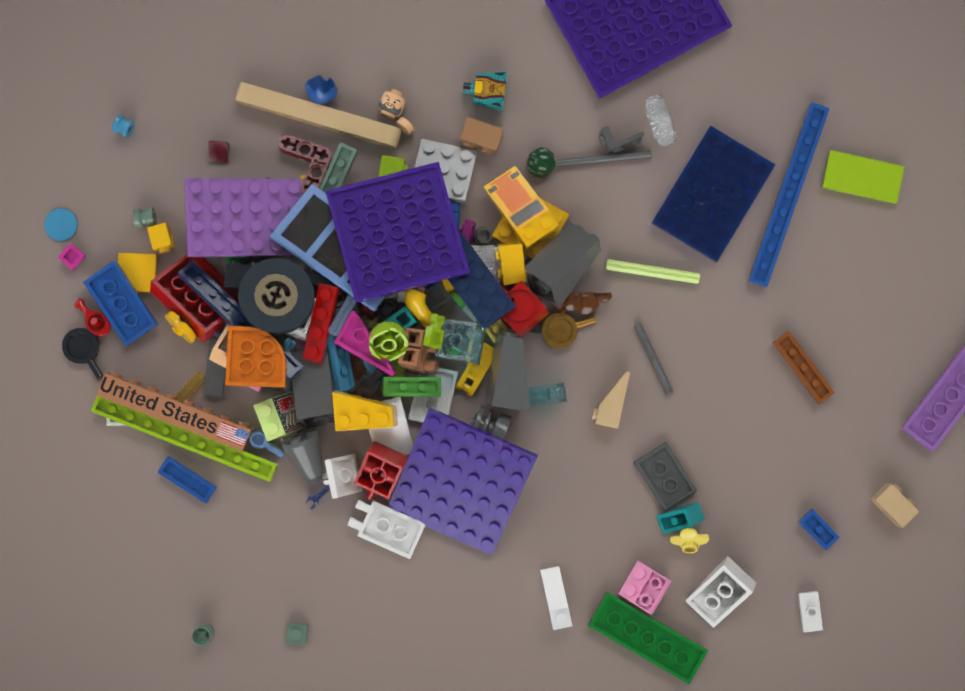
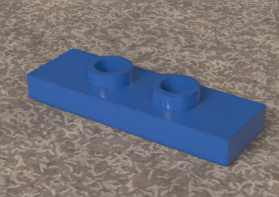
M167 456L157 472L204 503L209 501L217 486L170 456Z

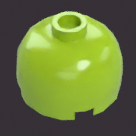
M385 321L372 329L369 336V349L377 359L381 360L382 357L387 358V361H392L406 353L408 337L404 328L398 323Z

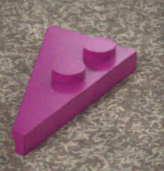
M352 310L334 343L387 374L394 376L396 371L391 363L387 361V358L381 357L380 360L372 355L369 349L370 332L357 312Z

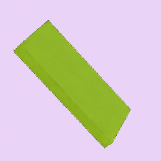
M830 150L821 188L897 204L905 166Z

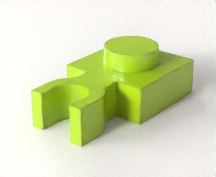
M431 313V326H426L424 346L441 350L445 332L441 330L445 321L444 316Z

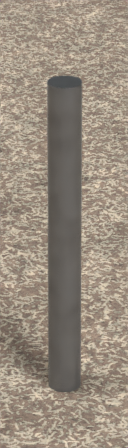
M642 324L635 325L634 328L666 395L673 393Z

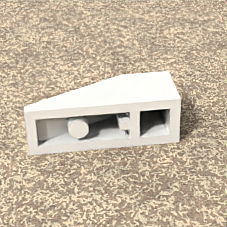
M559 566L540 570L553 630L571 627L572 622Z

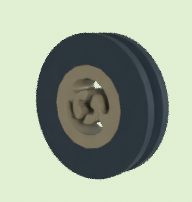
M272 258L255 264L243 276L238 290L239 305L247 321L253 327L273 335L287 334L301 327L309 318L314 306V290L309 276L299 265L286 259ZM282 284L290 290L291 295L287 297L284 290L280 289L281 299H276L275 306L279 307L286 304L282 309H270L263 303V297L266 296L270 304L273 305L274 298L272 295L278 293L279 289L277 286L267 289L270 285Z

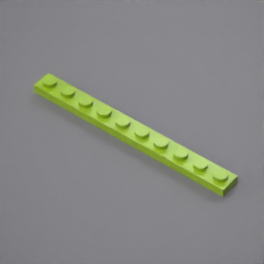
M96 396L91 408V412L268 482H271L278 466L275 462L247 451H240L100 396Z

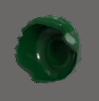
M540 147L532 151L527 159V168L537 178L547 177L555 168L556 161L553 152L546 147Z

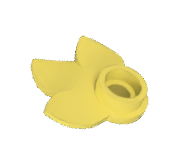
M685 528L680 531V536L670 537V542L674 545H679L685 553H695L700 545L706 544L709 541L708 534H697V531L693 528Z

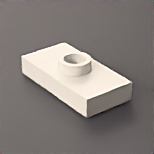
M818 591L798 593L802 632L823 630Z

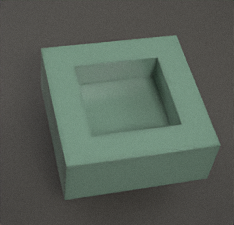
M289 622L286 643L305 645L308 624Z

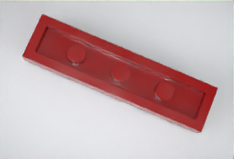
M319 283L302 359L323 363L330 334L328 329L333 321L340 287Z

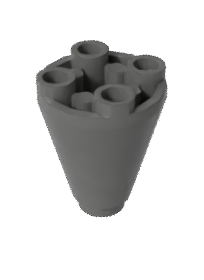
M308 428L297 431V435L293 437L287 436L282 438L281 442L284 451L304 480H307L308 484L320 481L323 471L320 435L317 429L308 431Z

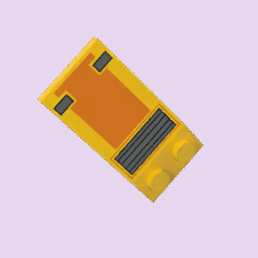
M516 166L483 187L525 250L558 230L559 224Z

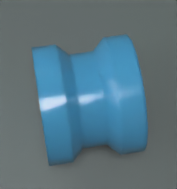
M118 115L113 122L112 131L114 133H121L123 137L128 138L134 130L135 121L132 119L127 120L123 115Z

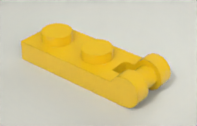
M483 341L481 342L458 381L456 389H462L467 392L468 396H473L491 365L493 347ZM467 378L474 381L472 386L465 383Z

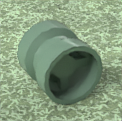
M154 207L143 211L141 209L133 210V221L136 228H143L144 225L151 227L157 224Z
M209 624L199 625L192 632L191 638L193 643L197 646L208 644L214 637V629Z

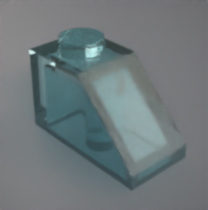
M565 383L528 387L530 406L567 402Z

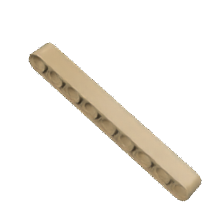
M240 82L235 102L393 149H397L402 132L400 128L244 82Z

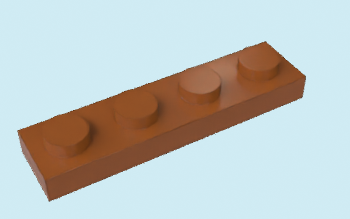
M789 331L772 342L817 404H821L835 393Z

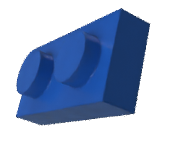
M810 509L798 521L824 550H827L840 538L814 509Z

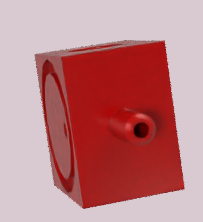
M522 281L516 284L510 291L499 283L516 306V308L501 319L514 333L518 334V338H522L549 314L548 310Z
M373 441L366 453L354 484L368 490L366 494L368 500H372L375 493L389 499L402 474L408 456Z

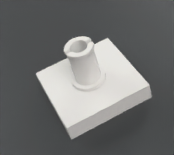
M355 454L325 460L327 473L323 474L322 479L328 478L323 483L330 485L332 499L363 491L361 486L354 484L359 472Z

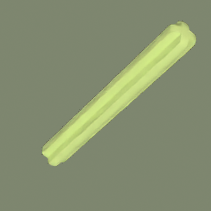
M608 259L606 262L607 270L695 284L700 281V274L695 272Z

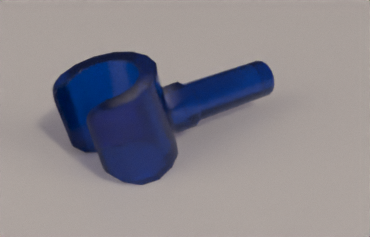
M326 486L318 494L310 495L307 498L305 504L308 501L312 500L315 504H313L310 509H314L317 506L319 499L324 494H326L330 490V488Z

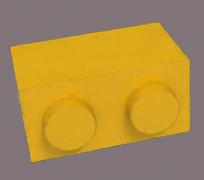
M518 241L497 244L498 250H495V259L500 264V269H497L498 280H502L503 285L515 284L520 281L527 282L522 243Z

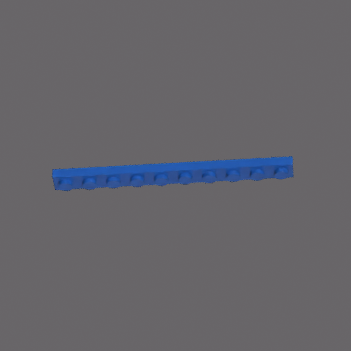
M813 102L809 105L748 279L749 282L763 287L768 286L830 109L828 107Z

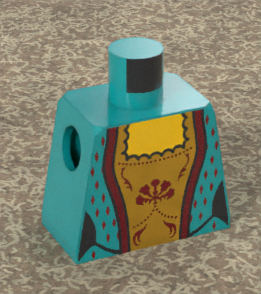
M507 72L477 73L475 83L464 82L463 93L474 94L473 104L503 112Z

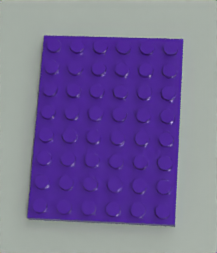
M544 0L598 99L609 95L732 27L718 0Z

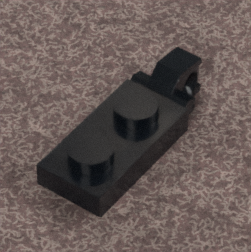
M379 368L372 374L368 371L348 394L369 399L379 388L381 382L378 379L384 371Z

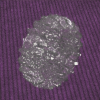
M659 94L645 99L646 115L657 143L660 146H667L677 141L675 124L664 96Z

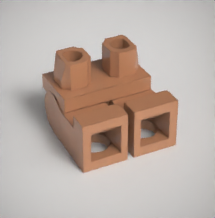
M406 328L408 346L406 353L399 358L398 364L406 371L427 376L428 372H437L438 361L431 360L432 354L439 355L440 350L423 345L425 330Z

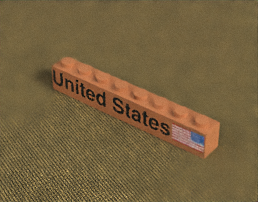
M111 371V373H104L96 394L97 396L237 450H245L253 428L249 427L250 424L242 420L238 422L231 420L232 417L227 414L221 413L218 415L213 413L214 410L209 407L202 406L200 408L195 406V402L184 399L182 401L176 399L177 395L170 392L163 394L158 392L159 388L148 385V387L140 385L141 381L130 378L127 380L122 378L123 374Z

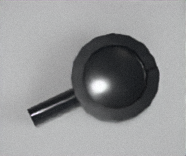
M87 328L70 330L62 341L64 356L76 364L87 363L97 380L101 379L104 375L94 360L100 350L98 336L91 333Z

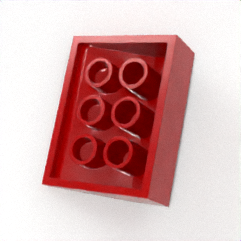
M186 254L151 280L150 293L169 311H173L180 316V320L187 323L196 334V337L202 343H205L225 325L226 321L178 276V272L193 261L239 305L238 290H226L224 287L225 277L204 257H187Z

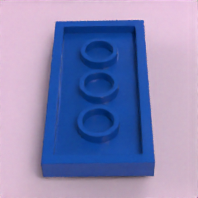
M117 261L111 262L83 282L125 346L130 345L159 325Z

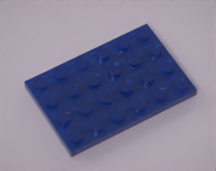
M710 125L651 224L712 261L718 262L776 164Z

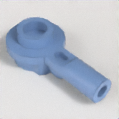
M256 430L250 435L249 442L253 448H266L280 458L285 454L284 450L266 440L262 430Z

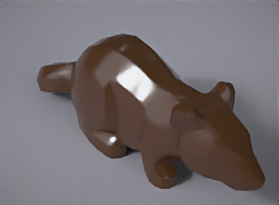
M571 292L559 308L552 303L550 304L562 313L574 311L579 314L588 315L596 311L600 304L610 300L612 293L580 292V295L574 296V292Z

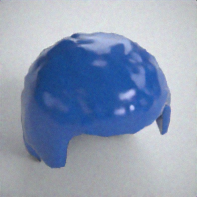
M318 75L305 83L307 95L313 103L324 105L330 103L337 96L338 88L332 78H328L327 81L321 75Z

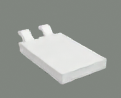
M358 499L355 508L367 512V515L363 522L350 517L347 525L359 530L358 537L410 559L425 524L375 500L370 505Z

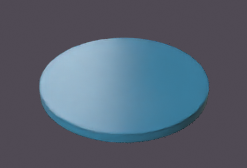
M63 208L51 211L44 222L47 235L56 241H66L73 237L78 226L75 215Z

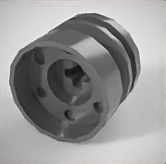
M481 405L474 415L471 425L504 439L512 417L500 412L496 420L492 419L493 409L489 410L486 417L483 415L485 407Z

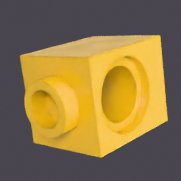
M162 223L147 227L154 251L163 254L170 252V248L176 247L169 224Z

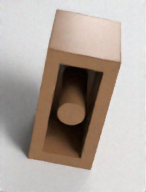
M467 117L460 142L466 148L473 149L476 147L481 149L482 153L488 155L496 154L503 135V128Z

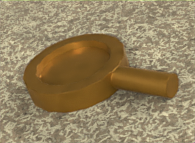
M554 313L543 322L542 337L545 343L552 348H566L575 341L578 333L577 329L596 323L595 316L575 322L568 314Z

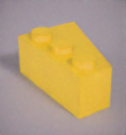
M338 390L332 392L335 431L390 428L398 425L396 405Z

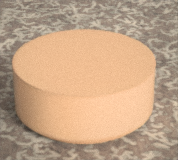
M400 117L396 122L397 126L405 134L410 136L414 132L413 125L406 118Z

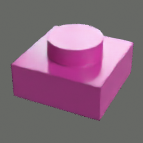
M70 243L58 258L69 268L75 270L86 258V255Z

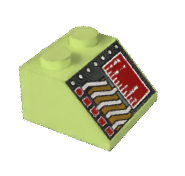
M293 391L253 405L267 441L275 440L305 428L297 420Z

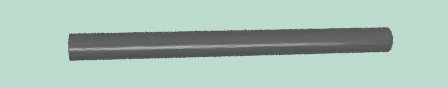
M651 150L557 159L556 165L557 167L643 159L651 158L652 155Z

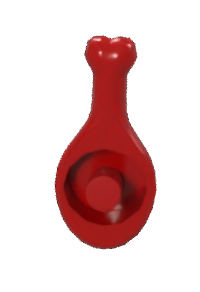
M79 298L74 303L75 308L80 309L84 313L86 326L91 333L97 336H106L110 333L111 324L105 314L90 310L85 305L83 299Z

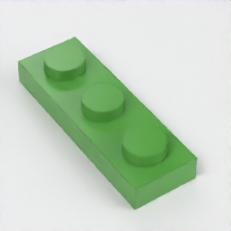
M383 377L382 396L441 397V377Z

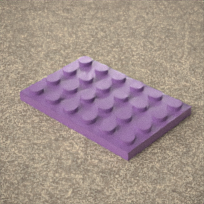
M184 179L187 257L295 256L272 240L270 235L303 196L301 190L302 179ZM303 209L282 236L305 252Z

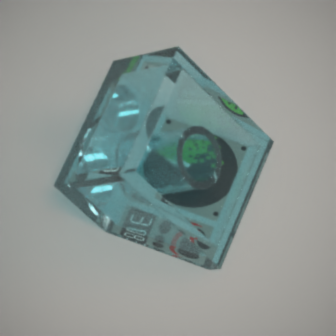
M445 319L441 330L445 331L441 350L436 349L435 357L479 365L486 330L478 323Z

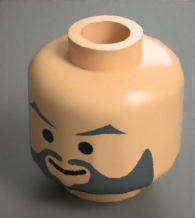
M392 89L391 92L385 91L383 93L378 108L383 116L394 119L402 114L406 100L402 97L400 91Z

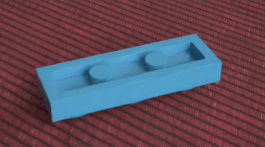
M329 334L328 349L335 391L351 390L355 384L350 353L335 344L334 341L337 337Z

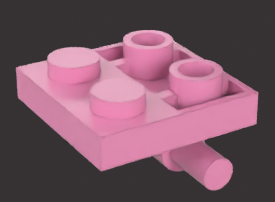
M637 561L618 594L652 615L672 581L642 562Z

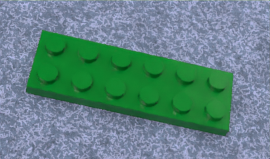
M607 591L588 623L590 628L687 684L691 683L708 652L706 648Z

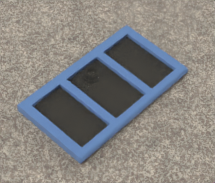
M311 184L278 227L271 233L270 238L354 297L327 195ZM386 296L361 303L374 312Z

